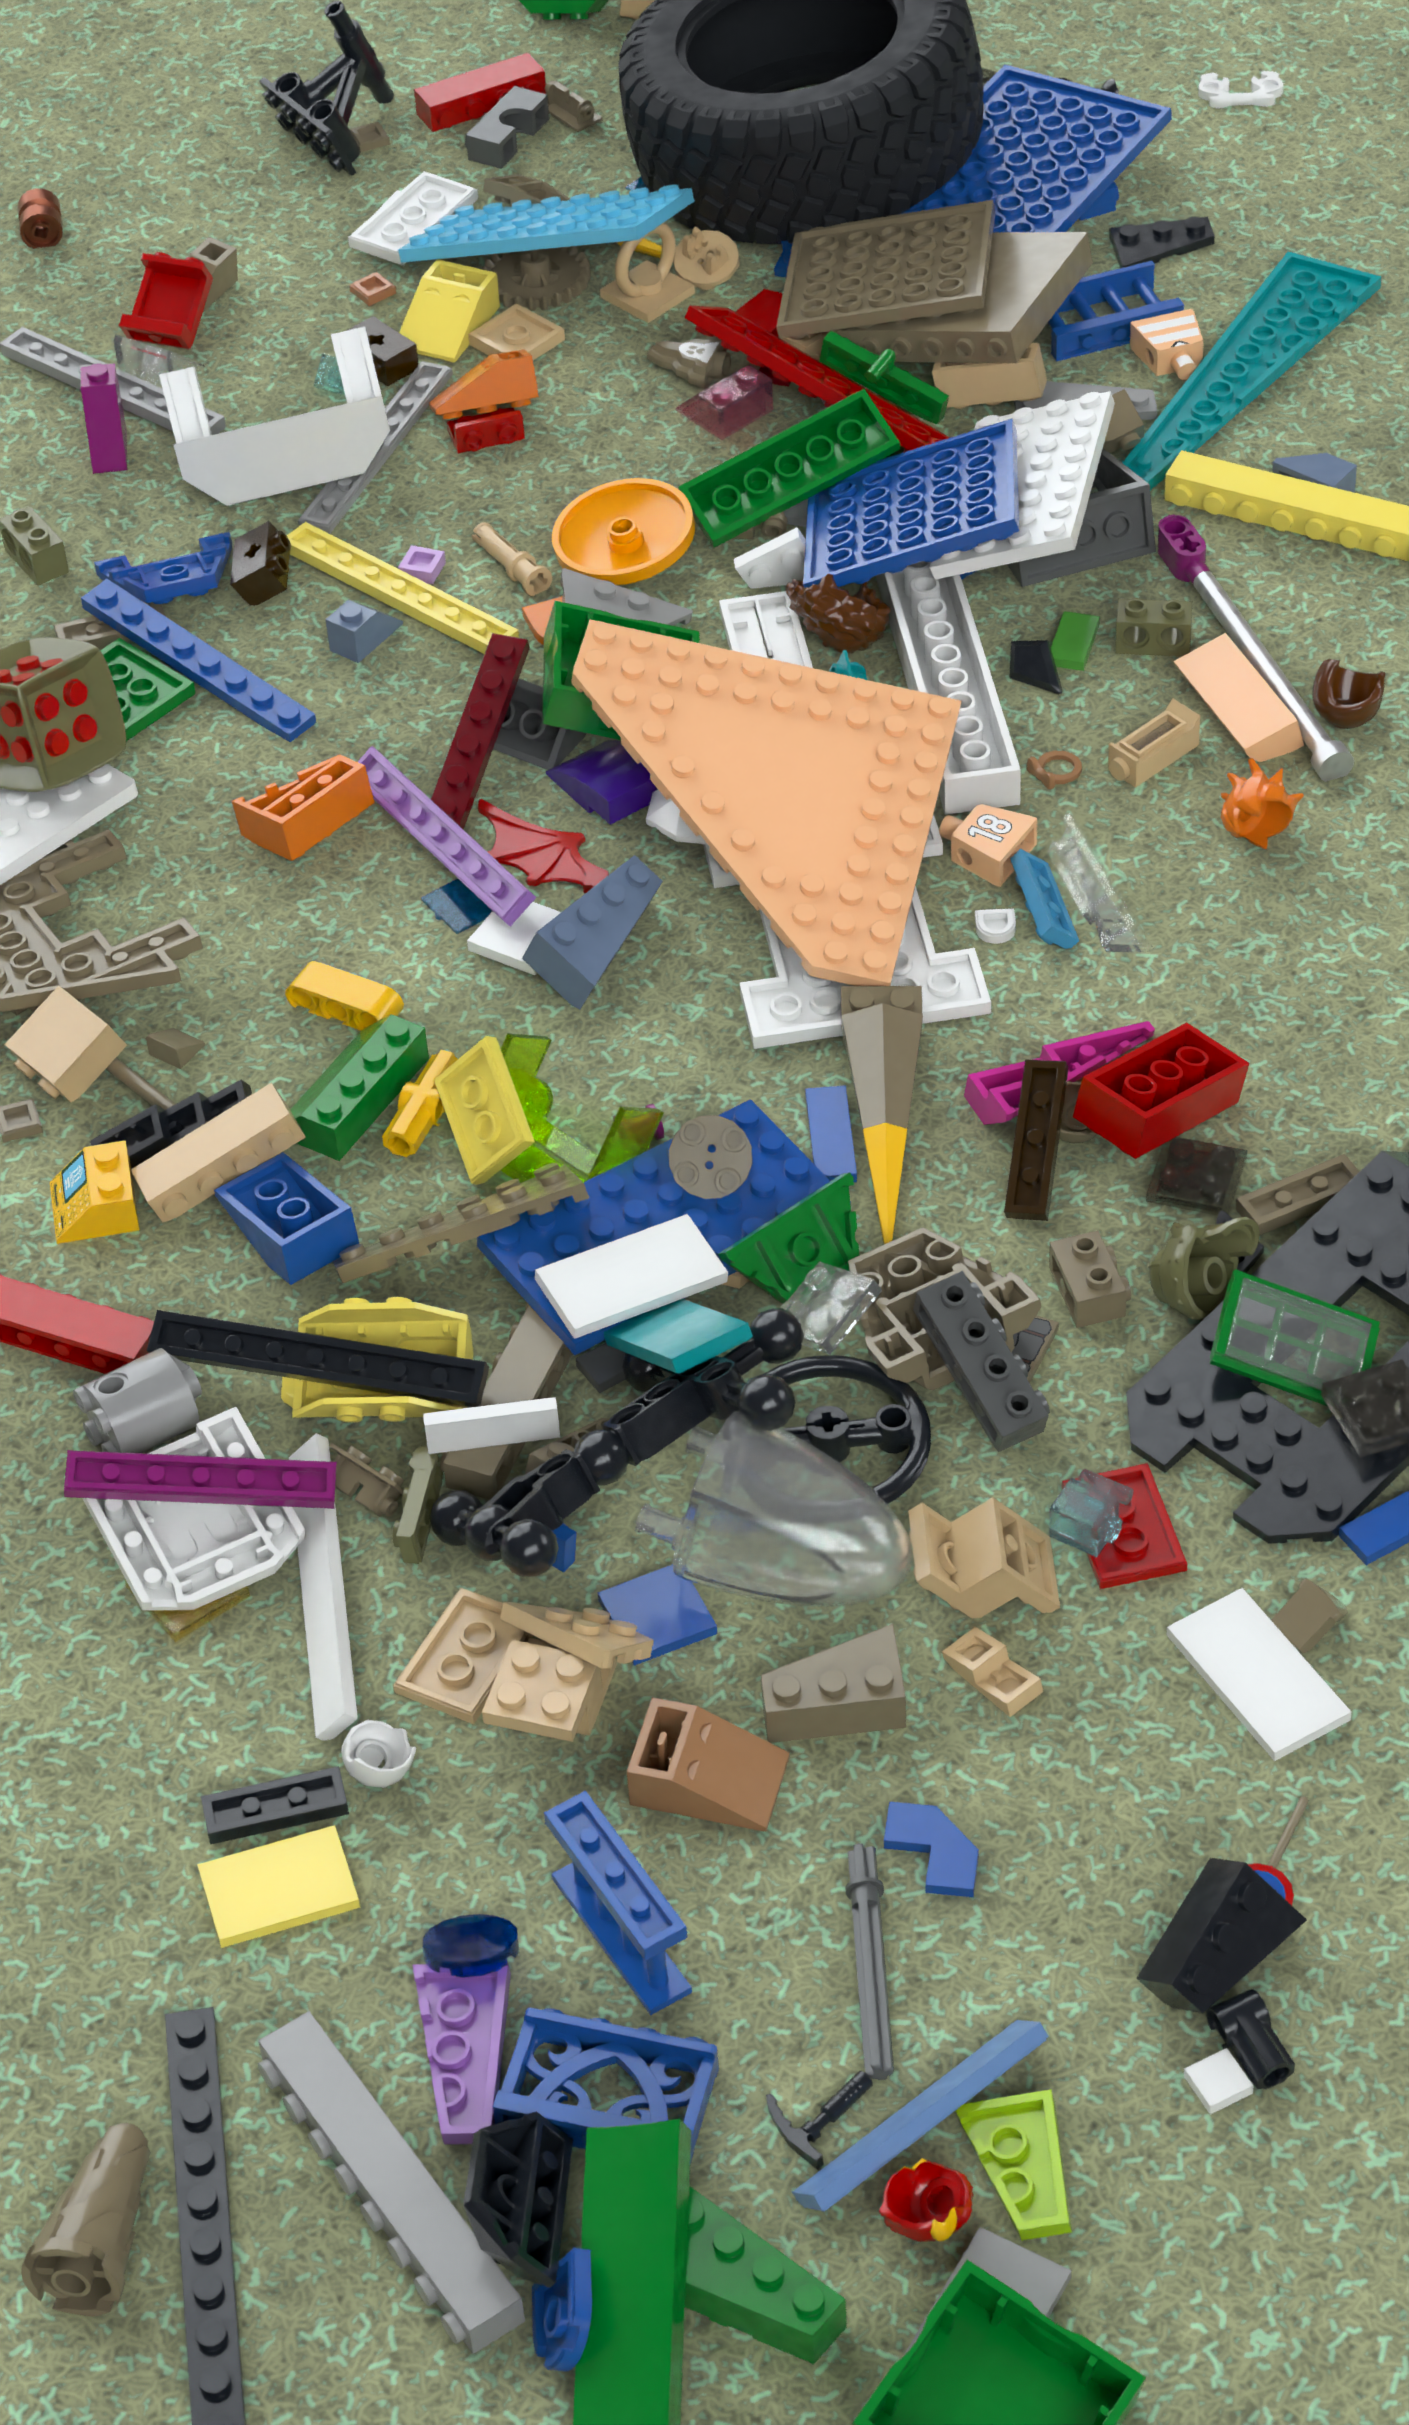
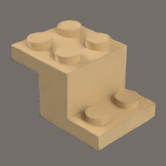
M994 1497L952 1522L924 1503H920L908 1511L911 1530L909 1538L913 1547L915 1564L913 1572L915 1579L923 1589L930 1590L945 1600L953 1609L960 1610L970 1618H981L1017 1596L1023 1603L1030 1604L1041 1613H1051L1060 1608L1050 1536Z
M529 1638L526 1643L511 1639L483 1708V1723L573 1742L576 1733L590 1736L617 1666V1657H613L611 1668L601 1669L546 1641Z

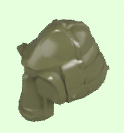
M1239 1217L1226 1223L1206 1225L1203 1228H1197L1195 1225L1184 1226L1174 1222L1170 1229L1172 1236L1166 1246L1161 1248L1148 1266L1150 1284L1158 1300L1170 1305L1171 1308L1191 1319L1202 1321L1225 1299L1232 1272L1235 1269L1237 1270L1238 1257L1253 1255L1258 1246L1260 1235L1258 1224L1248 1217Z

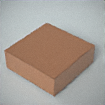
M375 272L350 284V292L368 306H371L396 294V286L378 272Z

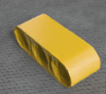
M316 961L309 962L285 990V996L291 1006L296 1008L299 1005L310 1009L309 1013L326 1019L332 1017L344 1021L343 1025L360 1031L391 1014L398 1016L404 1008L402 998L394 989Z

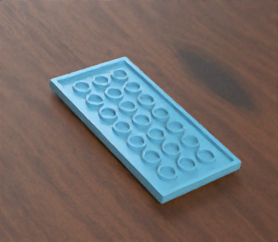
M668 185L661 187L657 192H649V188H638L630 191L627 195H619V191H609L600 194L598 198H590L589 194H580L571 197L568 201H561L560 197H550L543 199L539 204H532L531 200H521L512 203L511 207H503L502 203L488 204L479 210H474L472 205L463 206L454 210L455 215L440 218V224L426 227L424 234L410 237L409 243L398 249L401 263L639 240L693 203L694 197L692 188L679 189L678 185Z

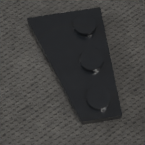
M1190 217L1175 221L1161 220L1141 225L1127 224L1122 227L1110 228L1109 237L1120 268L1153 261L1156 264L1160 262V259L1175 254L1180 256L1213 245L1215 242V235L1208 217Z

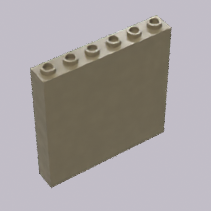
M993 232L984 308L977 309L971 313H947L932 319L926 317L913 318L901 324L891 322L880 323L868 329L847 328L842 329L837 334L850 339L858 346L879 356L885 349H892L896 354L895 362L1017 363L1093 264L1087 232ZM822 332V336L824 339L827 334Z

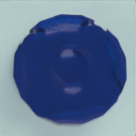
M473 1914L444 1920L430 1928L423 1936L424 1962L431 1970L440 1973V1967L450 1969L451 1976L456 1977L483 1976L499 1971L508 1965V1957L513 1956L516 1958L519 1954L517 1927L511 1921L495 1915Z

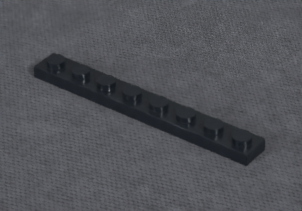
M161 1310L156 1312L147 1347L148 1353L162 1348L181 1361L399 1396H410L468 1407H479L481 1405L489 1366L484 1361Z

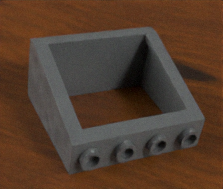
M1103 448L1092 488L1096 487L1099 492L1091 493L1089 496L1075 550L1007 564L1021 587L1156 552L1150 484Z

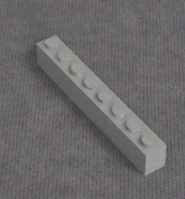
M310 2011L258 2040L263 2061L257 2065L264 2081L271 2089L279 2086L286 2097L283 2098V2103L292 2120L296 2124L305 2121L311 2130L308 2133V2137L318 2156L322 2160L330 2156L337 2166L334 2169V2174L344 2192L348 2196L356 2192L363 2201L360 2209L370 2228L374 2232L381 2228L390 2239L386 2242L387 2248L396 2264L401 2269L408 2265L417 2276L413 2279L415 2288L427 2306H431L436 2302L444 2313L440 2319L450 2339L455 2344L464 2341L474 2354L524 2323L525 2316L521 2296L492 2257L480 2249L473 2231Z

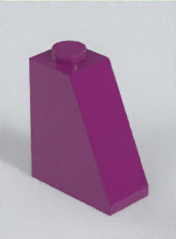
M97 363L80 367L81 394L93 474L128 470L127 431L115 363Z

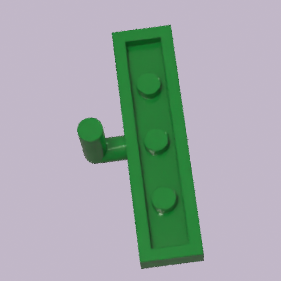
M831 330L823 339L819 362L926 421L939 424L944 418L949 395L937 387L916 378L908 371L895 366L896 354L892 349H885L879 356L858 346L850 339L842 337Z

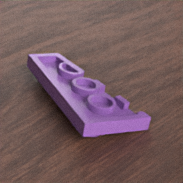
M508 1963L412 1965L444 2144H472L474 2133L481 2128L495 2124L493 2104L500 2085L511 1977Z

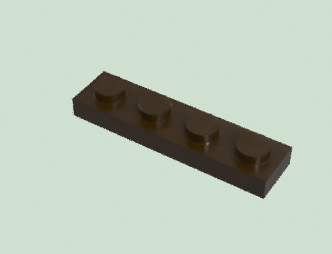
M1025 1059L1004 1208L1006 1218L1048 1221L1069 1070L1066 1061Z

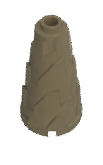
M120 2123L110 2126L103 2138L97 2140L92 2152L85 2157L70 2187L59 2197L46 2224L27 2251L21 2270L23 2282L40 2302L45 2292L54 2296L56 2300L52 2309L56 2311L93 2317L110 2312L115 2300L117 2305L119 2303L125 2286L124 2274L135 2232L132 2230L141 2199L140 2187L150 2156V2150L147 2147L148 2140L143 2135L142 2130L136 2125Z

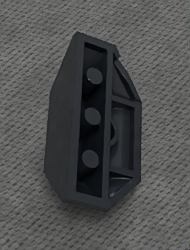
M536 2111L522 2118L507 2120L481 2128L474 2133L463 2206L482 2251L519 2278L550 2288L557 2280L573 2139Z

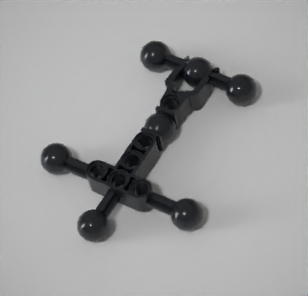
M772 1308L760 1312L751 1322L750 1329L753 1337L750 1340L742 1343L723 1357L715 1356L679 1374L626 1353L622 1366L625 1379L635 1390L643 1393V1395L615 1413L609 1421L601 1424L603 1430H595L584 1434L575 1444L574 1451L565 1449L561 1454L552 1457L527 1474L513 1478L484 1506L474 1494L466 1490H453L442 1494L433 1504L430 1514L433 1532L442 1542L448 1545H467L474 1555L482 1560L498 1561L502 1559L512 1573L521 1577H534L547 1572L555 1563L559 1548L556 1535L552 1530L560 1527L564 1523L563 1519L585 1504L592 1495L600 1492L599 1486L617 1482L626 1472L628 1464L637 1466L641 1461L652 1457L709 1416L719 1420H727L740 1415L750 1427L758 1431H772L783 1427L793 1415L796 1403L793 1389L782 1378L774 1374L758 1375L750 1378L746 1383L742 1375L762 1361L779 1364L793 1359L801 1350L804 1340L801 1322L791 1312L783 1308Z

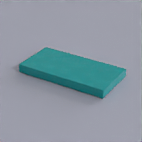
M685 1299L677 1300L632 1317L604 1332V1338L608 1346L677 1374L738 1346L753 1337L748 1322Z

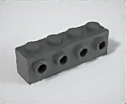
M961 1271L917 1292L913 1311L991 1443L1000 1452L1044 1432L1050 1409L1040 1390L1034 1391L1027 1380L1028 1371L1022 1358L1018 1354L1013 1355L1005 1343L1007 1338L1003 1326L997 1318L991 1319L984 1308L985 1299L979 1286L975 1282L970 1283L964 1272Z

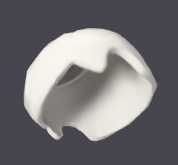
M366 1720L351 1728L343 1742L341 1752L344 1765L353 1778L365 1786L385 1788L399 1782L406 1774L415 1756L416 1747L410 1746L405 1729L393 1728L382 1721ZM385 1759L384 1767L378 1768L382 1760Z

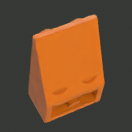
M525 349L489 355L429 402L431 410L436 415H442L443 419H453L463 416V410L474 409L477 413L496 411L497 404L507 403L511 407L530 405L532 398L539 397L532 355Z

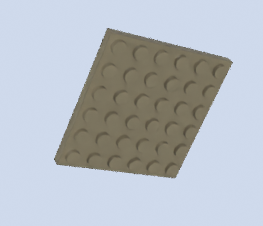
M993 200L847 222L825 228L815 227L809 231L795 233L777 321L779 339L787 337L801 339L808 334L821 332L828 334L830 330L837 333L842 329L854 327L868 329L880 323L891 322L901 324L913 318L926 317L932 319L947 313H971L977 309L984 308L995 219Z

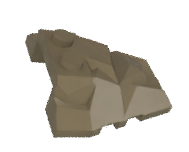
M923 1227L848 1261L868 1354L888 1378L905 1383L915 1381L929 1390H936L955 1380L913 1311L917 1292L963 1271L970 1283L975 1282L982 1291L985 1299L984 1308L990 1318H997L1003 1326L1007 1338L1005 1343L1011 1352L1015 1348L1013 1334L1029 1327L1042 1308L1040 1298L1020 1276L1009 1271L1005 1275L1006 1277L992 1271L990 1261L979 1257L974 1262L962 1256L961 1246Z

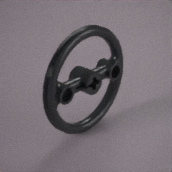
M821 1355L800 1358L781 1364L764 1374H774L782 1378L788 1385L817 1377L854 1379L882 1390L898 1404L882 1407L874 1418L849 1420L847 1413L841 1408L821 1406L809 1413L806 1418V1425L778 1428L772 1431H758L747 1425L740 1415L727 1420L725 1429L726 1453L730 1467L738 1481L751 1495L765 1505L782 1513L806 1519L842 1520L862 1516L893 1502L905 1493L921 1475L928 1460L931 1446L930 1420L925 1405L917 1392L908 1383L888 1378L877 1364L848 1356ZM878 1445L884 1452L897 1454L905 1451L910 1446L903 1463L885 1481L866 1491L843 1497L819 1498L789 1492L773 1484L756 1469H766L774 1466L782 1455L808 1453L809 1458L815 1463L835 1465L847 1458L851 1447Z

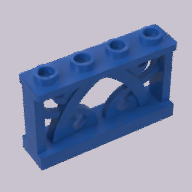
M529 2007L526 2009L524 2023L501 2091L498 2090L493 2104L495 2124L522 2118L527 2114L537 2111L573 2139L572 2147L586 2149L587 2127L627 2126L667 2121V2108L688 2105L683 2122L691 2130V2164L713 2084L719 2071L717 2046L696 2037L684 2039L660 2034L658 2031L647 2027L635 2029L615 2025L602 2018L585 2019L565 2015L563 2012L553 2008L540 2010ZM543 2043L567 2047L566 2051L562 2054H554L548 2049L549 2061L555 2067L552 2072L540 2066L534 2058L535 2050ZM617 2063L632 2077L643 2095L623 2098L612 2105L607 2112L593 2110L589 2096L574 2081L594 2070ZM668 2068L693 2073L695 2081L684 2092L663 2095L662 2092L676 2088L682 2081L681 2076L675 2078L666 2076L665 2072ZM527 2071L541 2081L529 2096L520 2095ZM561 2091L572 2095L578 2101L577 2106L561 2103L568 2101V2096L561 2093ZM637 2109L636 2115H638L641 2119L631 2118L623 2115L627 2111Z

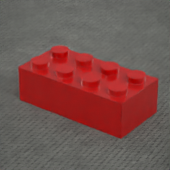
M1186 1022L1083 1076L1073 1118L1118 1147L1123 1153L1137 1159L1237 1104L1250 1063Z

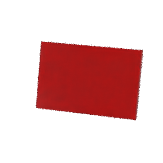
M1148 1463L1062 1481L1063 1492L1100 1589L1187 1571V1561Z

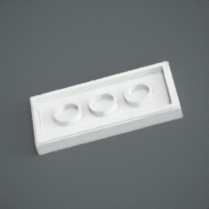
M424 171L348 237L349 247L403 266L406 262L401 263L398 249L408 244L410 237L424 234L426 227L440 224V218L455 215V209L469 206L478 200L477 189Z
M686 1214L535 1269V1280L573 1338L576 1339L726 1283L728 1271L689 1215Z
M1243 1588L1167 1627L1168 1638L1274 1761L1351 1720L1352 1712Z

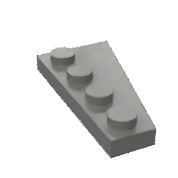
M1047 381L1042 398L1032 401L1024 400L1023 402L1019 400L1014 401L1015 411L1024 407L1035 409L1046 406L1055 400L1070 401L1078 399L1090 392H1098L1100 394L1111 391L1113 395L1125 389L1141 420L1157 419L1154 390Z

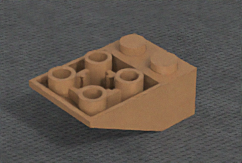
M652 1697L626 1771L629 1803L632 1806L766 1832L790 1753L698 1706Z

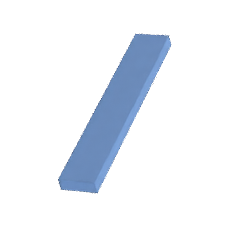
M1024 2020L1013 2022L795 2189L792 2193L796 2200L804 2208L826 2211L1044 2043L1049 2036L1042 2024L1036 2021Z

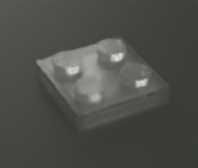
M819 1262L806 1275L805 1280L788 1301L780 1308L791 1312L801 1322L804 1332L802 1345L831 1355L882 1292V1289L874 1279Z

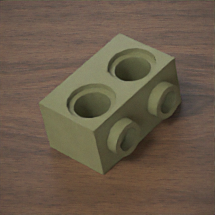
M31 506L16 510L12 514L0 518V530L5 551L37 586L69 573L63 541Z
M1118 598L1115 654L1184 656L1188 654L1191 644L1193 601Z

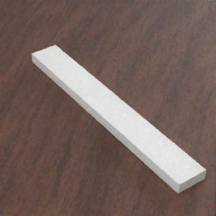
M316 1433L289 1457V1460L331 1462L328 1438ZM335 1505L334 1509L294 1507V1511L305 1528V1538L297 1548L316 1738L323 1741L332 1740L358 1719Z

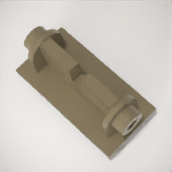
M549 81L546 84L545 91L548 96L549 114L576 132H580L603 120V117L594 112L592 102L583 99L574 92L570 94V89L563 86L560 81Z
M331 1443L330 1447L338 1453L335 1460H331V1462H337L335 1488L352 1497L358 1487L363 1485L355 1500L379 1517L382 1514L391 1517L398 1508L397 1499L403 1494L401 1485L404 1480L385 1466H382L379 1472L371 1468L369 1464L372 1459L357 1448L350 1445L348 1450L345 1451Z

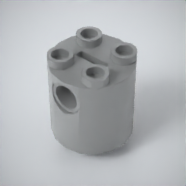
M159 1348L73 1390V1395L80 1410L86 1413L89 1419L83 1423V1428L93 1446L101 1444L103 1452L143 1453L196 1427V1424L199 1423V1414L195 1401L198 1396L202 1395V1389L197 1376L188 1364L167 1353L164 1349Z

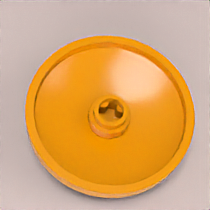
M646 478L616 480L592 488L568 504L554 524L552 544L557 561L562 569L566 568L602 581H610L615 585L631 584L655 576L678 561L687 551L693 540L695 520L689 500L676 487L659 480Z

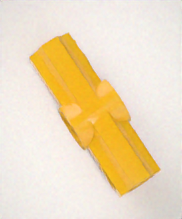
M440 1050L438 1054L432 1055L416 1082H407L403 1086L398 1100V1111L382 1135L383 1146L388 1148L392 1154L403 1157L416 1154L433 1125L440 1126L437 1122L442 1113L446 1112L434 1079L458 1060L454 1053Z

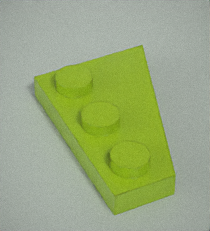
M1052 2089L964 2103L955 2110V2114L1021 2241L1072 2233L1055 2099Z

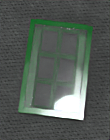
M1235 1269L1228 1283L1209 1364L1338 1410L1368 1381L1380 1330V1322Z

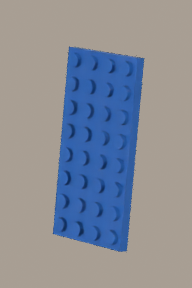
M751 1099L718 1115L734 1121L745 1131L752 1146L753 1164L747 1180L737 1191L722 1198L703 1199L689 1194L676 1183L669 1167V1148L673 1140L672 1138L583 1182L589 1196L588 1199L575 1203L571 1195L560 1199V1203L555 1206L554 1211L542 1215H528L527 1211L519 1214L520 1220L515 1224L477 1237V1247L574 1355L604 1341L605 1331L627 1320L574 1339L536 1282L535 1269L688 1214L728 1271V1276L737 1272L722 1261L718 1253L830 1182ZM712 1144L708 1147L709 1152H715V1145ZM708 1161L706 1163V1168L712 1169L713 1163L711 1161Z

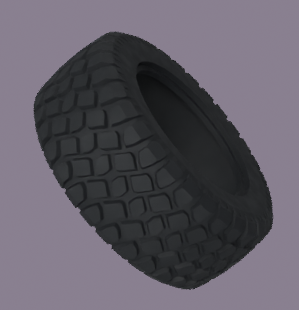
M655 0L642 12L639 19L633 23L620 51L619 88L624 122L630 147L645 187L649 188V192H657L661 187L668 185H678L679 189L692 188L694 202L672 216L675 221L690 229L697 227L701 231H719L729 236L733 241L754 243L756 241L757 244H782V241H788L790 244L793 243L795 233L809 231L811 228H825L847 222L899 215L933 194L963 167L971 156L972 150L976 147L981 135V128L983 127L984 89L980 63L981 57L975 28L966 0ZM815 85V86L808 87V88H804V89H799V90H794V91H788V90H792V89H796V88H800V87Z

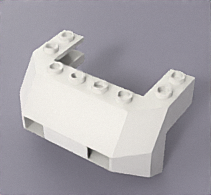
M365 326L331 334L347 404L212 435L195 367L159 374L176 444H173L183 480L224 505L229 506L364 474L390 432Z

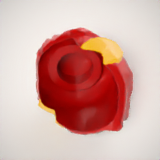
M922 2158L912 2168L904 2166L890 2176L884 2188L883 2203L879 2213L884 2217L885 2225L895 2233L904 2235L917 2242L945 2241L953 2233L960 2230L970 2218L974 2195L972 2192L973 2187L966 2175L958 2170L945 2167L940 2163L931 2162L930 2160L926 2161Z

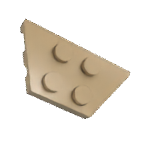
M503 1602L500 1620L601 1669L611 1668L613 1657H618V1663L627 1664L633 1660H643L651 1656L653 1639L636 1632L637 1626L635 1624L610 1620V1613L607 1611L584 1608L583 1612L558 1607Z

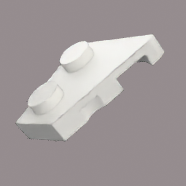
M795 528L735 558V569L750 589L787 585L788 582H792L793 578L803 581L806 539L799 529Z

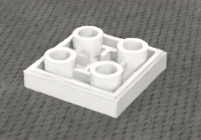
M532 902L510 927L492 911L467 940L468 951L536 975L537 972L522 957L536 932L561 912Z

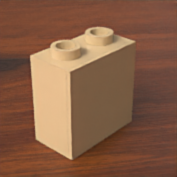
M59 985L4 1044L17 1057L13 1063L16 1068L30 1080L35 1075H38L41 1080L37 1084L53 1099H56L61 1094L69 1102L78 1099L127 1046L106 1022Z

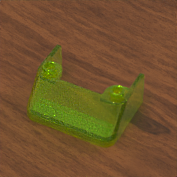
M507 1033L501 1047V1052L535 1143L502 1168L501 1171L512 1179H519V1182L522 1183L534 1178L535 1170L551 1163H557L559 1167L566 1165L582 1182H585L647 1151L664 1114L659 1109L620 1106L599 1154H596L546 1121L553 1105V1094L548 1084L536 1077L552 1040L547 1036Z

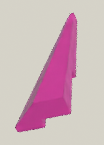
M1149 1021L1043 1045L1040 1058L1032 1060L1066 1061L1069 1068L1067 1081L1075 1082L1154 1036L1155 1028ZM1025 1061L968 1074L964 1097L984 1125L1007 1122L1018 1116Z

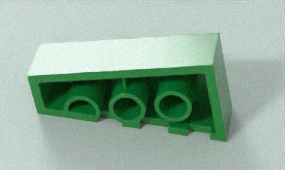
M689 2186L685 2308L709 2317L710 2321L724 2327L730 2326L752 2335L755 2340L815 2364L847 2328L846 2299Z

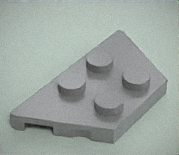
M566 568L562 569L560 585L563 587L562 602L602 610L629 619L648 620L672 626L679 622L686 625L692 619L693 610L648 596L643 592H636L617 586L610 581H602Z

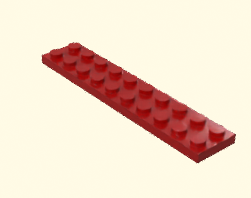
M689 305L685 319L696 325L695 330L709 337L716 336L721 339L720 344L724 348L734 352L741 351L747 355L746 360L759 367L766 366L772 369V375L775 378L784 382H794L799 385L798 391L812 398L819 397L824 400L826 408L865 389L899 440L900 446L905 448L904 452L950 438L783 339H779L776 335L730 308Z

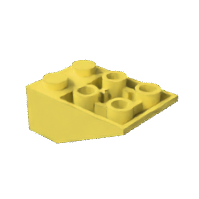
M436 259L422 276L399 333L416 343L417 354L455 363L469 346L468 334L488 322L500 308L497 273Z

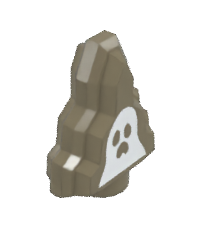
M712 337L708 340L692 339L685 343L673 341L657 342L651 346L647 353V359L664 369L672 370L676 376L688 380L692 385L705 389L712 384L714 379L723 380L726 378L731 367V354L726 352L727 349L720 344L721 339L717 337Z

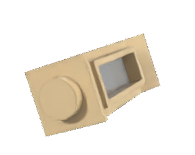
M1172 698L1164 712L1116 744L1109 743L1108 770L1116 780H1124L1136 788L1199 745L1200 715Z

